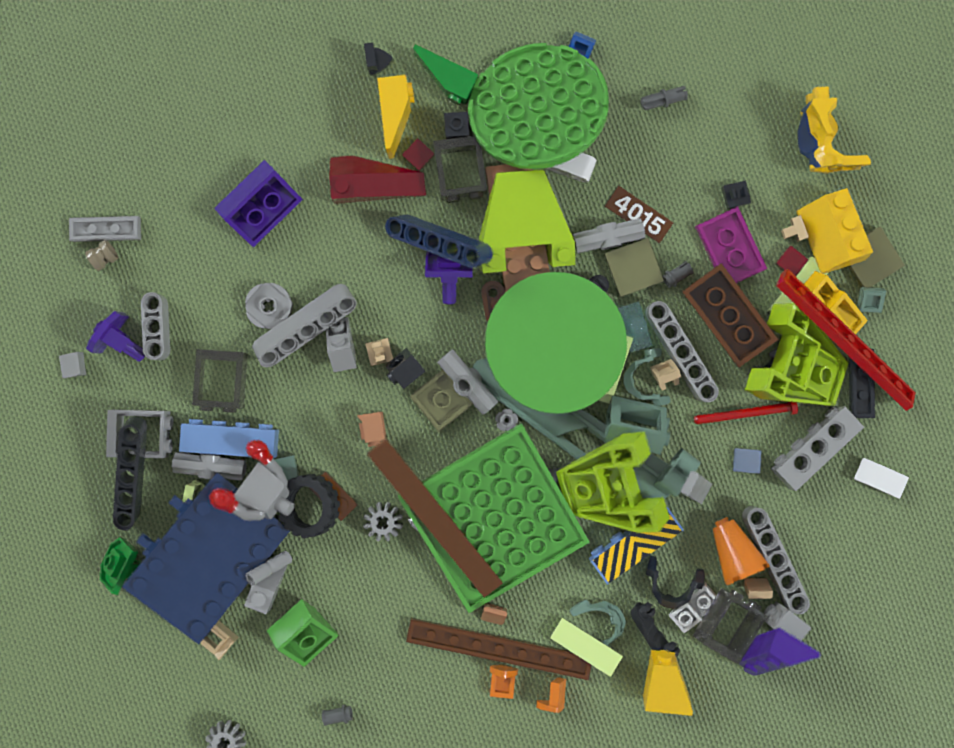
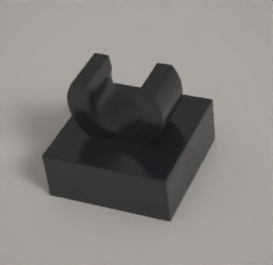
M746 180L722 187L727 209L751 203Z

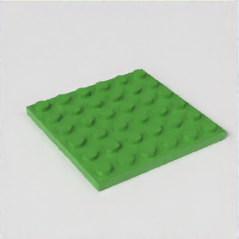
M521 423L422 481L502 580L503 584L486 597L482 596L401 495H398L400 502L468 613L590 543Z

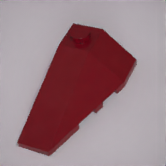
M357 156L330 158L331 200L334 204L426 196L424 172Z

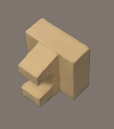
M801 215L790 220L791 226L781 230L784 239L796 236L797 242L809 237Z
M388 338L365 344L371 366L387 363L393 359Z
M672 359L650 367L651 373L661 390L666 389L665 383L672 381L674 385L679 384L680 370Z

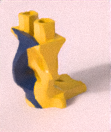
M815 87L811 94L806 95V106L800 112L802 117L797 133L799 152L808 158L811 172L826 174L837 171L860 170L863 166L871 165V159L868 155H842L832 147L831 142L838 131V125L831 112L837 106V98H829V87Z

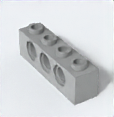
M833 406L824 414L826 417L820 423H814L807 430L809 434L803 439H797L790 446L792 449L786 455H780L773 462L775 465L771 470L790 490L797 491L864 428L845 406ZM831 425L836 427V434L833 437L828 433ZM815 440L820 445L816 453L811 449V445ZM798 456H800L803 460V464L800 468L797 469L794 465V461Z

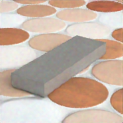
M141 217L69 218V241L141 240Z
M692 471L684 483L681 493L702 504L712 483Z

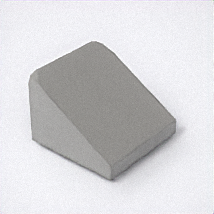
M73 352L59 356L62 379L86 375L83 352Z

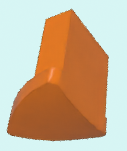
M505 665L490 666V672L492 673L490 697L513 699L515 676L518 674V669Z
M559 677L554 679L550 686V700H537L536 708L555 713L561 712L565 705L566 679Z

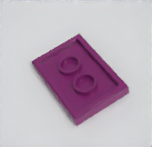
M738 206L695 226L713 267L722 263L736 283L767 269Z

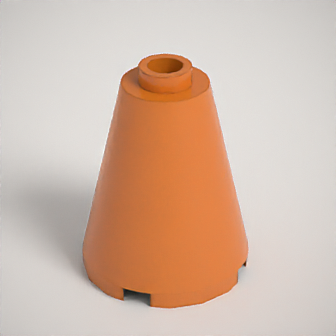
M728 517L715 522L716 527L712 530L726 585H730L770 567L766 559L734 519L729 521Z

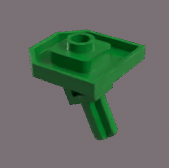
M121 537L110 544L100 566L99 580L114 595L119 594L125 579L131 576L141 562L135 559L138 551L126 539Z

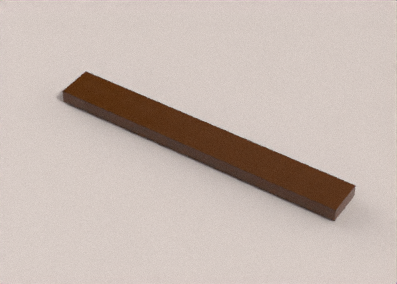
M387 438L367 452L369 458L483 597H486L503 584L499 576Z
M411 618L406 640L408 643L589 680L592 666L568 650Z

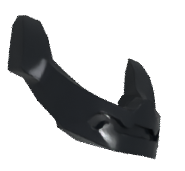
M654 556L649 558L646 575L652 578V593L660 605L670 609H677L691 600L695 589L703 588L705 572L704 569L698 568L690 587L683 595L679 597H673L670 594L664 595L657 585V578L659 577L657 558Z

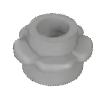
M503 409L502 412H498L495 417L498 429L508 431L514 428L516 423H518V416L510 409ZM505 418H508L509 422L506 423L504 421Z

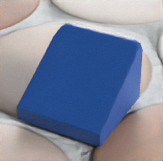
M575 32L569 47L578 50L579 54L588 59L596 40Z

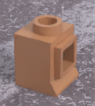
M383 412L357 415L362 423H359L361 440L365 439L368 447L376 446L381 440L387 438Z

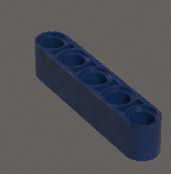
M408 214L391 217L385 224L386 232L390 237L467 267L473 268L487 264L493 257L492 248L488 244Z

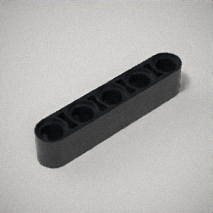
M139 416L130 417L121 427L118 434L113 524L120 530L131 529L141 513L147 423ZM129 427L134 428L137 433L130 431ZM128 449L132 450L136 455L129 453ZM126 471L131 472L134 476L127 474Z

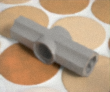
M641 218L618 224L616 222L606 223L597 226L596 229L574 233L572 236L575 241L576 253L579 254L596 249L607 250L621 246L622 243L644 239L645 229Z
M453 349L437 362L454 382L453 387L456 393L466 396L482 415L498 403V400L481 382L482 377L476 369L469 368Z
M176 452L172 460L173 473L198 475L199 478L211 479L217 472L226 479L244 480L247 467L246 460L223 458L221 455L200 453V455Z

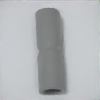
M286 550L266 563L246 573L247 581L250 585L254 586L272 573L292 563L291 555Z

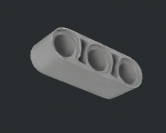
M149 292L141 299L143 353L150 360L162 361L168 358L170 354L168 301L160 294ZM154 298H157L159 305L153 310L150 304ZM155 321H158L160 329L154 333L151 327ZM156 344H159L161 347V352L158 356H155L152 351Z

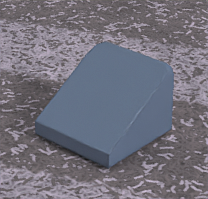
M734 448L733 471L760 474L761 450Z

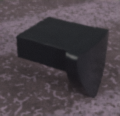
M373 42L364 43L369 74L373 76L385 70L393 61V57L384 50L376 48Z

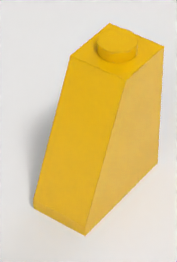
M651 650L643 693L645 711L692 716L693 710L690 696L675 652Z

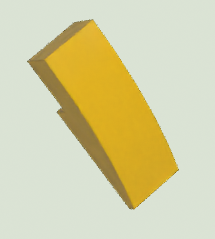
M815 271L804 283L855 334L868 321L846 292L839 290L828 275Z

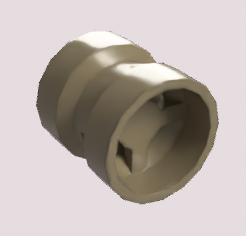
M106 239L100 242L97 248H91L85 252L87 259L97 271L104 269L108 262L113 263L119 259L117 252Z

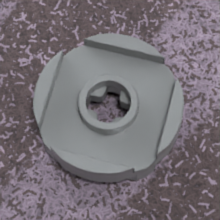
M275 283L256 285L249 291L245 300L248 319L254 325L265 329H272L290 317L293 309V302L289 293ZM273 300V311L268 310L265 312V305L263 303Z

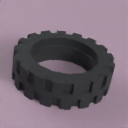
M316 474L301 475L288 480L287 488L290 493L286 499L294 504V508L288 516L282 513L278 516L280 521L285 524L284 528L287 531H292V535L301 536V538H312L328 532L329 528L335 525V519L339 517L340 513L338 511L340 500H337L338 493L332 488L333 484L330 481H325V477L316 476ZM302 487L314 489L322 501V515L314 525L304 523L295 511L294 502L296 494Z

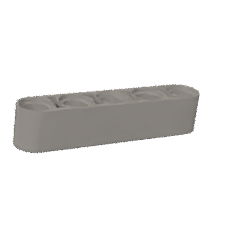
M345 284L333 286L255 340L252 349L260 365L263 367L274 366L328 329L330 325L335 324L355 309L357 302Z
M662 301L650 304L645 310L646 319L670 358L679 368L680 374L690 391L700 402L714 401L719 394L718 387L670 308ZM654 306L662 309L663 313L660 319L652 315ZM666 326L674 329L675 334L672 339L667 338L664 334ZM679 346H683L687 351L683 359L679 358L676 354ZM692 365L696 366L699 371L696 378H691L688 373ZM705 385L711 390L708 398H704L701 395V389Z
M756 506L745 508L742 513L743 522L755 547L770 566L766 569L784 606L795 614H804L809 609V599L767 512ZM758 511L760 518L756 523H752L751 515ZM769 533L770 540L766 544H762V535ZM775 554H779V563L772 565L771 558ZM789 575V584L782 586V578ZM799 596V605L792 607V600Z

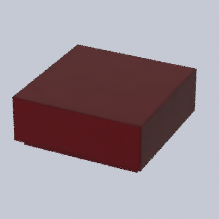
M418 138L402 154V157L418 171H421L435 156V153Z
M790 245L776 261L775 265L782 271L790 270L796 276L808 262V259Z

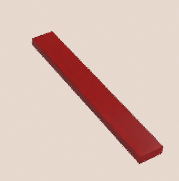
M786 269L783 271L778 280L777 287L905 411L913 408L916 392L790 270Z

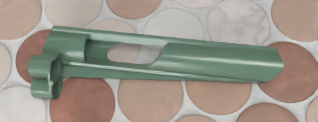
M487 358L477 360L473 365V369H476L482 377L481 382L499 402L576 460L586 455V453L564 438V434L579 429H587L604 443H607L605 442L606 424L585 410L580 409L570 413L550 414L529 409L519 404L499 386L490 369ZM680 448L669 463L651 453L640 466H633L642 498L664 497L665 499L670 494L677 497L690 472H695L701 462L683 448Z

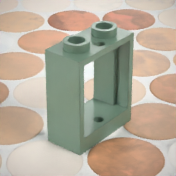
M612 396L606 412L605 442H609L623 433L645 432L650 452L661 455L663 446H668L670 440V432H667L670 424V418H667V408ZM620 419L655 426L657 430L622 423Z

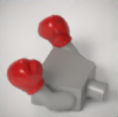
M259 439L252 440L247 443L246 452L250 457L257 459L259 462L235 495L227 489L217 488L210 493V503L214 508L233 513L245 521L262 520L263 518L270 520L277 511L288 516L292 512L294 504L286 499L290 492L287 488L288 481L283 469L273 459V455L270 453L266 443Z

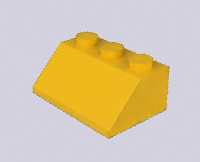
M847 188L824 195L797 210V215H801L809 236L807 240L820 273L825 274L865 261L873 253Z

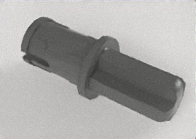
M683 85L666 91L661 89L659 93L644 96L640 99L641 107L644 110L661 106L666 108L669 104L686 101L688 99L687 90L683 91L686 87Z

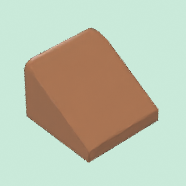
M489 603L484 604L481 620L503 625L507 617V609Z

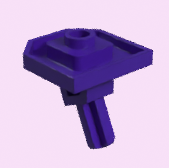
M427 251L425 277H441L442 302L448 305L455 304L458 277H472L473 268Z
M114 311L104 321L101 320L93 330L95 333L89 339L86 347L91 353H103L109 345L119 353L124 352L139 362L145 357L143 348L131 341L129 336L120 330L129 318L124 312Z

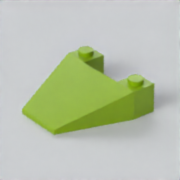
M544 169L496 173L478 239L492 248L493 257L489 263L478 266L482 273L506 271L505 248L546 244L548 264L552 267L575 265V241Z
M794 303L773 304L767 325L782 336L771 368H752L745 391L763 400L835 406L848 362L828 336Z
M645 432L623 433L556 472L562 494L574 516L636 533L659 532L670 519L664 497L642 498L633 466H640L651 454Z

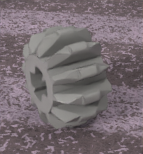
M377 502V510L370 506L368 510L372 515H364L365 520L371 521L364 524V529L372 527L368 536L371 537L376 532V541H380L382 535H384L386 541H390L389 532L397 537L398 532L395 528L402 529L403 524L396 521L401 520L403 515L395 516L394 513L397 512L398 507L395 506L390 511V502L385 504L384 509L381 502ZM379 516L382 519L384 516L388 518L387 527L385 525L381 527L378 524L380 522Z
M228 720L226 724L219 721L217 727L212 726L209 729L210 735H207L205 741L210 744L206 748L244 747L246 740L242 738L246 733L245 731H238L240 723L233 727L231 720ZM223 737H225V740L229 739L230 743L227 744V741L224 743L222 741Z

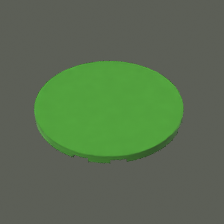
M535 43L510 50L491 62L492 65L484 73L481 72L473 87L468 102V116L473 134L480 146L489 155L513 167L542 169L570 161L584 152L597 139L608 116V88L601 71L591 59H587L579 54L578 50L564 45L559 47L547 45V43Z
M546 272L521 280L499 299L487 324L485 353L495 380L506 394L529 409L543 413L563 414L583 409L595 403L612 388L624 366L627 353V335L617 306L599 286L574 274Z

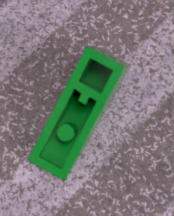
M415 44L413 47L415 57L443 93L448 96V100L457 105L461 103L467 105L478 79V74Z

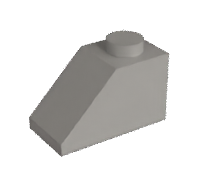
M287 566L251 586L244 606L267 614L272 609Z

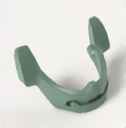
M660 348L647 349L644 351V358L633 362L625 372V388L638 399L652 400L656 406L669 404L671 402L669 396H660V394L646 395L634 387L633 373L636 368L642 363H649L654 360L653 358L662 355Z
M583 600L570 609L572 616L589 611H603L610 615V622L615 625V632L611 638L605 639L602 643L612 649V642L622 635L626 624L622 611L617 606L606 601L590 604L588 600Z

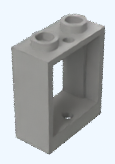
M107 410L106 457H117L118 434L124 425V416L160 417L159 451H145V458L169 457V453L172 452L173 442L170 439V430L173 428V416H170V411ZM128 450L129 453L136 455L132 450Z

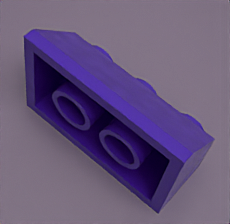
M263 160L214 209L238 234L254 247L303 199Z
M779 627L748 638L737 663L744 667L743 670L756 676L819 658L821 653Z

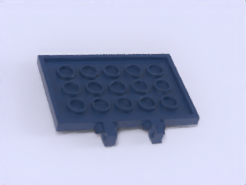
M217 472L193 501L188 498L183 502L176 495L171 498L168 503L179 511L176 515L178 519L161 539L158 537L156 541H153L144 533L140 535L136 541L145 548L142 554L146 558L122 585L123 589L198 645L249 583L246 579V573L265 563L290 532L274 517L270 520L263 518L262 520L245 521L233 513L214 508L209 499L210 493L217 488L227 489L234 495L238 490Z

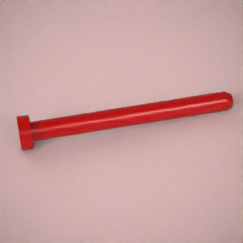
M794 402L696 415L693 419L694 423L698 425L789 412L791 415L798 414V405Z

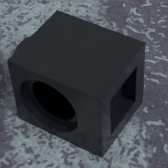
M468 112L444 113L446 143L469 141Z
M407 348L385 365L389 371L386 374L394 385L399 383L403 389L426 372Z

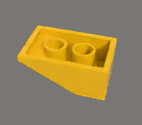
M406 75L377 78L385 148L389 159L394 158L411 113V103H415L412 82H407Z

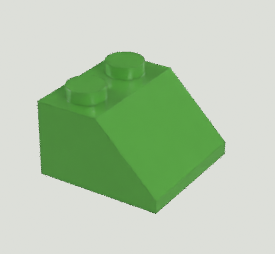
M303 599L267 630L276 650L303 667L339 636L323 616Z

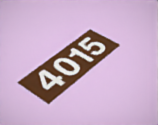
M620 186L617 187L605 205L606 208L626 221L641 218L645 234L658 243L662 241L674 223Z

